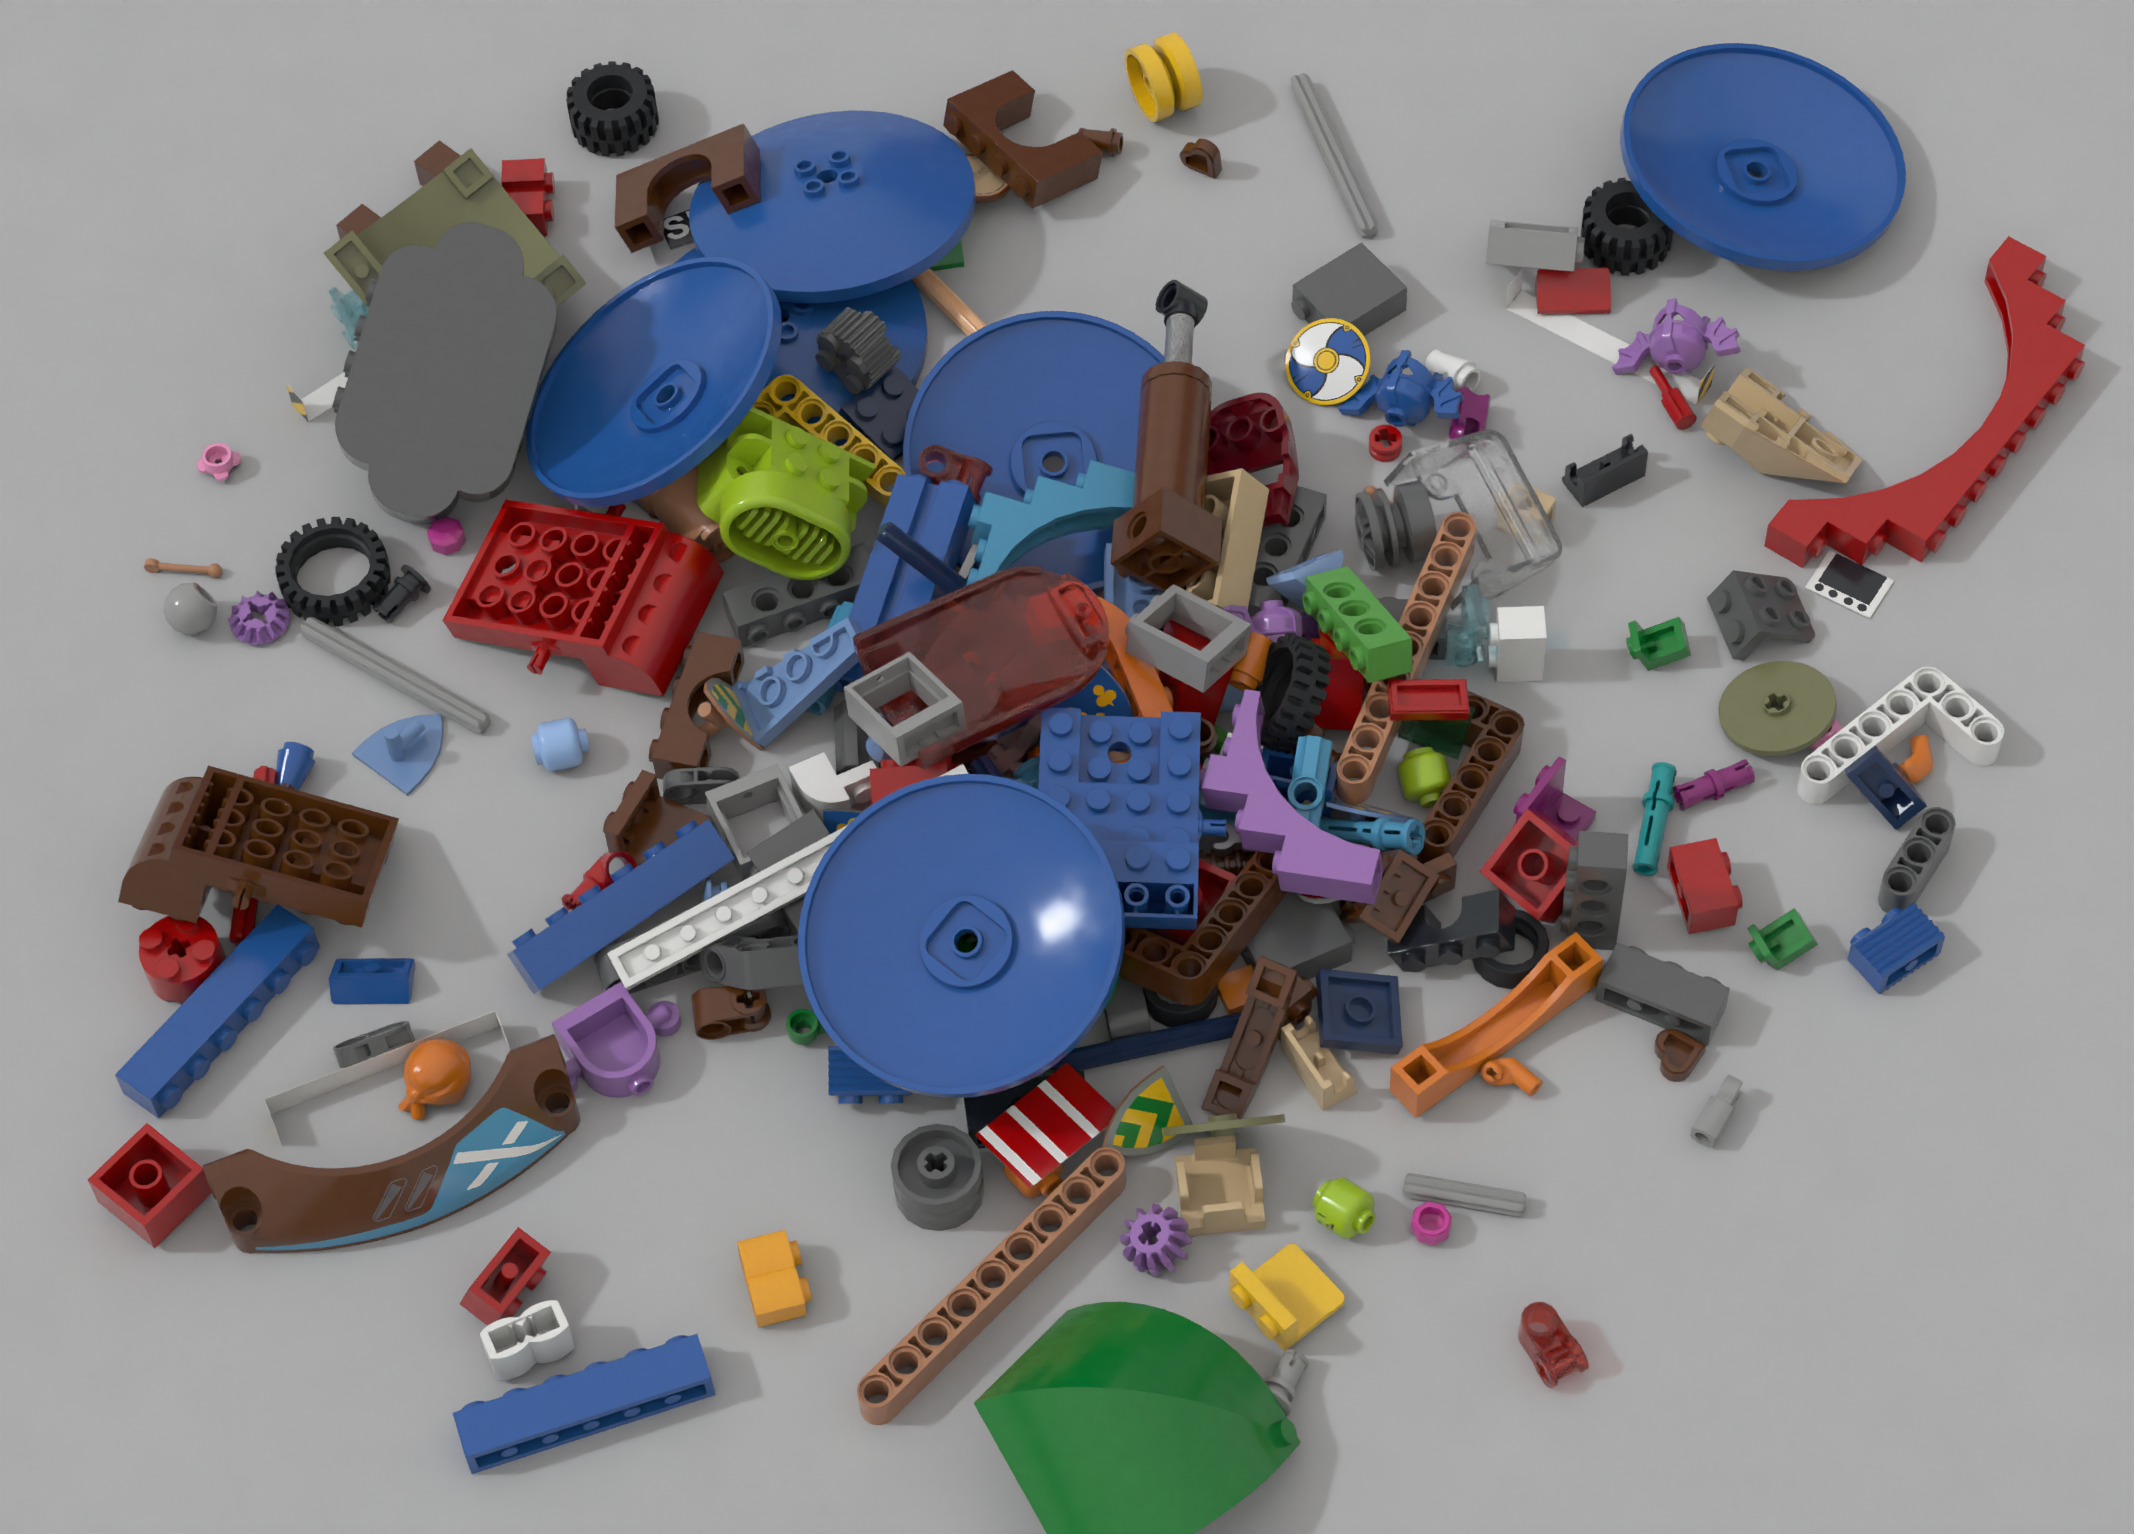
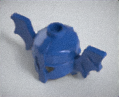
M1401 350L1399 357L1393 359L1387 366L1381 379L1377 378L1374 374L1371 375L1369 381L1356 394L1347 399L1343 405H1340L1338 409L1342 415H1362L1376 401L1377 407L1385 414V420L1389 424L1396 427H1414L1427 417L1433 406L1438 418H1459L1458 407L1464 398L1461 392L1453 390L1455 383L1452 377L1443 380V374L1434 372L1432 375L1423 364L1411 358L1410 350ZM1409 367L1413 374H1402L1403 369Z

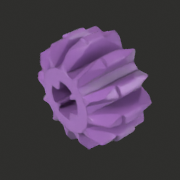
M1152 1203L1148 1214L1142 1208H1137L1136 1214L1138 1219L1135 1222L1124 1220L1125 1226L1130 1232L1119 1236L1120 1242L1127 1246L1123 1250L1124 1257L1129 1262H1133L1134 1268L1139 1272L1144 1273L1149 1269L1152 1275L1159 1276L1163 1266L1169 1271L1175 1272L1173 1261L1176 1258L1187 1260V1254L1181 1248L1192 1244V1238L1185 1233L1189 1228L1187 1221L1184 1218H1178V1212L1169 1206L1163 1210L1159 1204ZM1157 1236L1158 1241L1155 1243L1153 1238Z

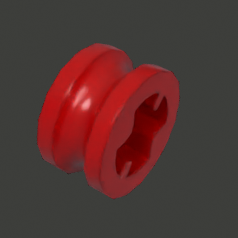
M1383 424L1372 429L1369 434L1368 451L1375 460L1391 462L1400 456L1402 435L1396 427ZM1387 440L1390 446L1383 447L1380 441Z

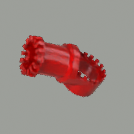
M611 851L600 856L597 862L583 874V881L571 894H565L561 898L562 905L568 911L570 909L574 910L581 905L577 897L595 885H598L603 890L614 883L609 873V864L614 858L622 860L624 866L630 862L635 869L637 864L633 856L624 851Z

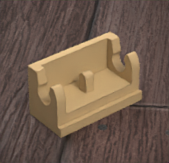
M1307 1016L1304 1020L1305 1025L1298 1031L1295 1030L1291 1023L1281 1027V1050L1322 1111L1358 1093V1089L1350 1072L1344 1070L1331 1049L1320 1047L1319 1032L1316 1029L1317 1025L1311 1016Z

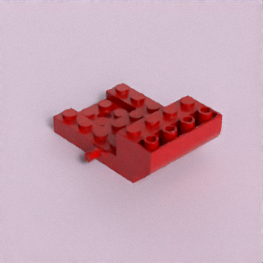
M505 499L442 621L454 638L535 651L527 666V669L534 674L538 673L541 675L549 658L552 656L560 655L582 659L598 685L664 696L684 655L685 648L689 645L724 572L715 557L705 547L688 537L670 532L665 523L621 517L626 509L625 504L609 506L606 514ZM516 564L511 571L502 574L503 569L510 568Z

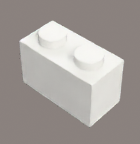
M1544 606L1497 607L1496 623H1489L1490 645H1487L1488 668L1495 667L1496 683L1543 681L1547 643Z

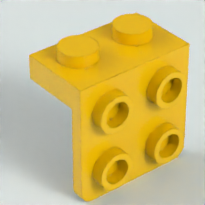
M1288 1244L1253 1272L1243 1262L1229 1271V1295L1240 1309L1246 1310L1256 1321L1262 1333L1268 1339H1273L1283 1351L1294 1345L1344 1305L1345 1297L1341 1290L1296 1244Z

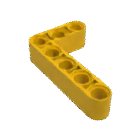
M792 375L778 376L762 390L752 407L790 425L797 426L805 432L825 441L834 443L838 439H847L848 441L844 445L838 447L867 461H873L875 470L863 484H865L867 493L884 508L887 507L892 492H886L885 489L889 485L895 484L898 474L905 475L900 466ZM795 394V397L790 401H781L785 395ZM812 417H822L820 421H818L817 423H807V421Z

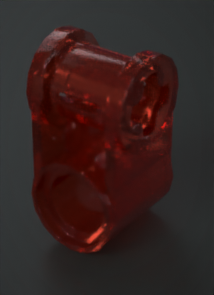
M931 445L923 449L918 461V474L927 476L935 485H939L940 481L947 482L948 480H957L968 485L977 505L981 501L979 493L986 477H990L993 472V468L985 461L960 454L940 445ZM937 461L942 463L945 468L941 472L934 473L927 470L925 466L929 462Z
M1545 1302L1529 1304L1521 1315L1518 1339L1532 1360L1543 1383L1552 1389L1558 1385V1380L1577 1370L1581 1373L1588 1370V1360L1581 1345L1570 1334L1557 1311ZM1534 1322L1542 1323L1548 1328V1331L1543 1333L1535 1332L1528 1325Z

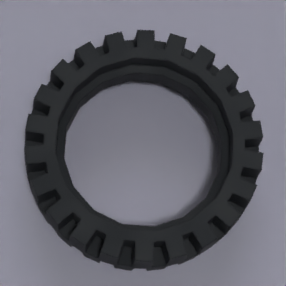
M331 517V524H326L325 519L321 518L316 520L318 527L312 528L310 523L303 525V534L301 535L295 530L290 535L291 543L284 541L281 546L282 553H278L276 557V577L279 589L288 608H291L293 613L299 618L303 615L305 621L308 617H315L328 624L329 619H332L334 626H342L343 618L348 617L350 623L358 621V612H361L364 617L372 613L370 604L373 606L381 600V595L385 596L389 590L388 584L391 583L388 556L378 534L373 529L370 531L368 525L360 522L357 526L355 519L346 518L344 524H342L340 517ZM338 547L355 549L364 554L369 560L370 567L367 575L358 585L344 593L330 596L316 595L302 589L298 584L297 575L299 569L309 558L323 550Z
M1290 633L1278 637L1277 642L1271 644L1262 685L1257 686L1255 691L1261 692L1265 710L1261 734V746L1264 748L1276 749L1278 753L1281 751L1287 753L1290 751V748L1294 749L1297 747L1298 736H1307L1306 729L1313 727L1315 723L1313 717L1315 714H1320L1322 707L1319 704L1325 700L1327 695L1324 688L1330 683V677L1327 676L1331 671V664L1328 663L1330 655L1327 653L1326 648Z

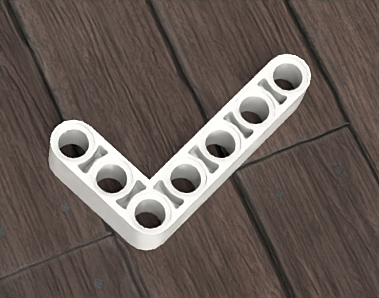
M1922 667L1913 672L1807 756L1801 765L1797 792L1802 800L1810 804H1822L1828 801L1851 782L1846 776L1844 769L1875 745L1884 755L1887 754L1924 723L1969 762L1978 766H1987L1994 763L1998 758L2004 736V728L1997 718L1942 671L1934 667ZM1812 778H1819L1821 781L1813 780Z

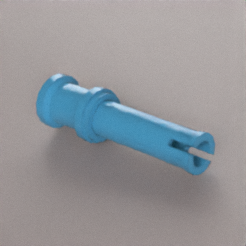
M1381 817L1375 820V822L1321 818L1320 822L1321 830L1350 843L1372 845L1375 849H1379L1380 852L1400 849L1404 850L1407 854L1417 855L1423 849L1426 835L1423 823L1417 819H1410L1407 822H1394L1390 817Z

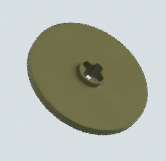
M1772 661L1754 666L1732 680L1721 696L1719 719L1727 738L1740 749L1761 756H1784L1810 747L1826 734L1835 719L1837 702L1831 683L1817 669L1794 661ZM1774 706H1778L1782 710L1778 711Z
M1237 1113L1208 1116V1123L1161 1128L1162 1136L1210 1131V1137L1239 1134L1238 1128L1284 1123L1286 1121L1285 1114L1237 1119Z

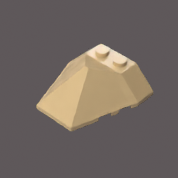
M1748 366L1739 374L1728 392L1724 391L1717 399L1700 426L1706 430V435L1709 439L1721 446L1728 445L1760 474L1847 483L1863 460L1830 431H1826L1823 434L1808 423V420L1811 418L1810 414L1804 409H1800L1798 413L1782 401L1786 394Z

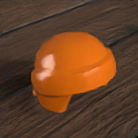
M441 1038L427 1040L419 1044L410 1053L404 1066L406 1096L399 1103V1109L406 1112L411 1110V1118L420 1120L425 1118L426 1104L449 1105L462 1100L472 1075L471 1060L467 1051L454 1041Z

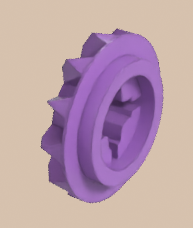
M257 590L255 596L246 598L242 595L241 602L238 605L232 606V614L228 620L231 631L237 639L246 644L262 645L276 640L286 631L290 622V612L284 599L277 598L273 592L264 595ZM258 611L260 614H265L267 624H264L263 621H259L257 618L253 619L252 612Z

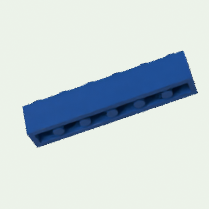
M693 819L675 832L679 838L667 847L661 841L644 852L643 856L647 861L635 869L629 862L610 875L614 883L603 890L598 885H595L577 897L581 902L580 906L571 912H568L564 906L546 918L545 921L549 927L537 935L531 928L513 940L512 943L516 949L508 953L507 956L533 994L551 984L735 859L710 820L708 819L698 825L695 819Z
M276 905L115 1074L123 1094L158 1119L168 1109L174 1108L188 1087L207 1073L210 1064L221 1052L227 1051L233 1046L237 1035L249 1023L256 1021L261 1016L264 1007L270 1000L288 987L291 978L303 966H307L313 961L317 951L320 949L314 928L282 906Z
M679 1335L669 1339L663 1345L651 1349H635L627 1353L625 1357L608 1363L604 1361L592 1363L583 1371L567 1376L560 1374L549 1377L540 1385L527 1389L514 1388L507 1391L502 1397L487 1402H471L465 1405L462 1410L453 1412V1417L471 1474L716 1394L698 1335Z

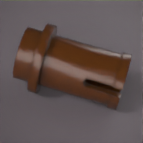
M1111 128L1110 131L1079 129L1078 132H1082L1102 152L1108 153V156L1113 157L1114 154H1121L1123 133L1117 132L1116 128Z

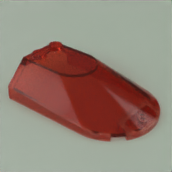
M1021 566L994 573L853 636V645L864 675L910 651L963 702L967 730L920 750L918 758L911 762L923 770L1072 697L1082 690L1094 678L1103 664L1108 649L1109 626L1100 600L1082 581L1068 573H1065L1063 576L1043 571L1042 566ZM910 690L880 706L879 709L885 720L893 727L929 706Z

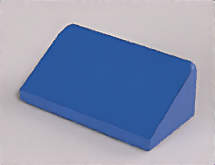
M336 959L329 977L331 1002L333 1004L410 1003L415 959Z

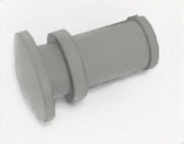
M1291 1349L1284 1351L1272 1376L1264 1380L1286 1417L1292 1410L1290 1402L1295 1396L1294 1387L1308 1366L1307 1358L1301 1353L1295 1364L1291 1366L1292 1359L1296 1354V1351Z

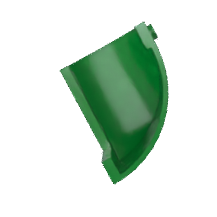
M1100 1302L1067 1310L974 1402L977 1411L1047 1534H1194L1226 1513L1257 1489L1283 1464L1301 1443L1297 1437L1295 1426L1287 1419L1270 1388L1256 1370L1236 1350L1203 1326L1165 1309L1139 1303Z

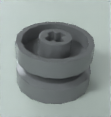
M932 1124L922 1126L904 1136L894 1149L891 1161L894 1192L897 1206L908 1221L922 1229L943 1231L957 1228L974 1216L982 1204L985 1187L979 1148L967 1133L949 1125Z

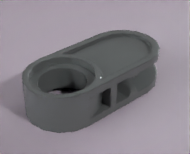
M729 767L671 770L663 776V797L681 805L706 804L705 792L740 779V775L736 770Z
M401 1021L343 1041L334 1046L333 1051L339 1067L345 1068L415 1042V1038L409 1021Z

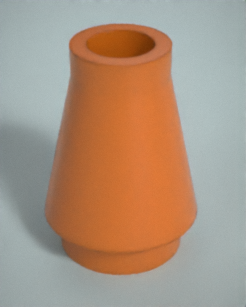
M1251 632L1247 654L1234 665L1229 681L1231 686L1245 691V689L1255 691L1257 686L1262 685L1268 653L1272 644L1271 639L1260 633Z

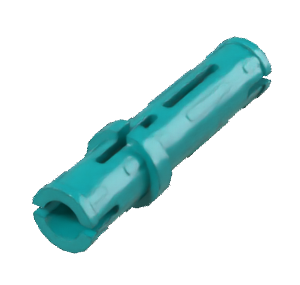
M1657 762L1652 765L1649 789L1642 799V805L1645 810L1639 832L1635 860L1632 865L1633 871L1642 876H1654L1658 873L1657 867L1667 816L1674 806V799L1671 795L1677 770L1675 766L1665 762Z

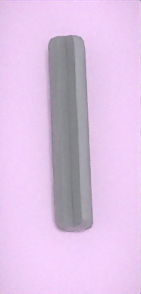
M1414 1173L1406 1175L1403 1187V1194L1408 1198L1518 1217L1523 1215L1526 1204V1194L1523 1192Z

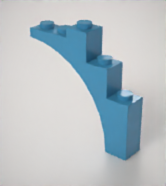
M1090 460L1087 473L1079 472L1075 486L1038 476L1035 489H1026L1023 502L986 492L982 506L974 504L968 527L975 528L971 543L978 545L974 560L981 562L979 570L971 568L965 590L972 592L968 607H976L978 610L983 609L992 589L1006 570L1027 552L1040 545L1076 532L1113 529L1114 520L1132 509L1135 473Z

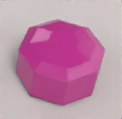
M448 516L434 520L426 531L432 550L443 555L459 551L466 541L460 521Z
M1427 1201L1414 1209L1410 1230L1418 1242L1435 1246L1448 1239L1452 1216L1443 1204Z

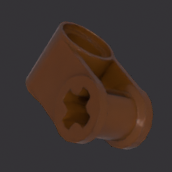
M731 986L709 987L694 992L691 997L695 1033L701 1039L714 1040L728 1035L756 1032L765 1028L771 1020L772 1012L767 1003L764 989L745 990ZM747 992H751L752 997L748 998ZM754 1015V1022L751 1021L750 1016Z

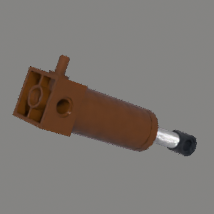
M1171 280L1162 288L1155 304L1157 312L1164 316V324L1166 326L1164 363H1159L1149 368L1142 376L1132 509L1113 522L1110 563L1117 567L1118 574L1121 577L1128 578L1133 576L1162 593L1173 584L1183 588L1220 563L1222 519L1205 510L1212 382L1204 370L1192 365L1194 328L1203 319L1207 311L1208 301L1205 296L1178 280Z

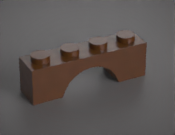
M697 631L693 644L686 646L683 655L684 669L681 677L676 676L671 691L673 700L670 708L665 707L662 712L659 739H653L649 749V762H653L655 775L658 779H663L667 772L675 769L708 767L712 756L708 734L700 730L692 721L700 704L709 700L703 692L704 684L709 679L719 678L731 686L738 682L745 662L741 640Z

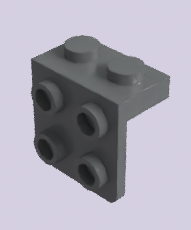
M1733 570L1707 597L1733 659L1745 660L1767 637L1807 643L1815 637L1810 618L1805 612L1797 594L1796 586L1786 577Z

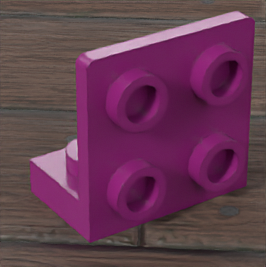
M1559 756L1551 767L1545 765L1538 774L1535 787L1530 794L1523 793L1513 809V813L1516 814L1514 825L1526 809H1531L1543 813L1578 842L1579 831H1587L1595 820L1596 811L1563 793L1566 760Z

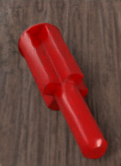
M1659 366L1651 367L1649 373L1662 392L1661 396L1663 399L1661 403L1675 426L1679 430L1691 427L1696 422L1697 417L1683 394L1677 387L1672 389Z

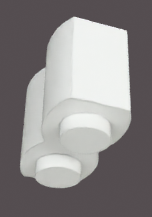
M557 1300L537 1303L525 1310L519 1317L497 1320L484 1328L480 1333L486 1355L497 1380H509L519 1377L528 1372L536 1363H549L559 1360L570 1353L575 1347L569 1324Z

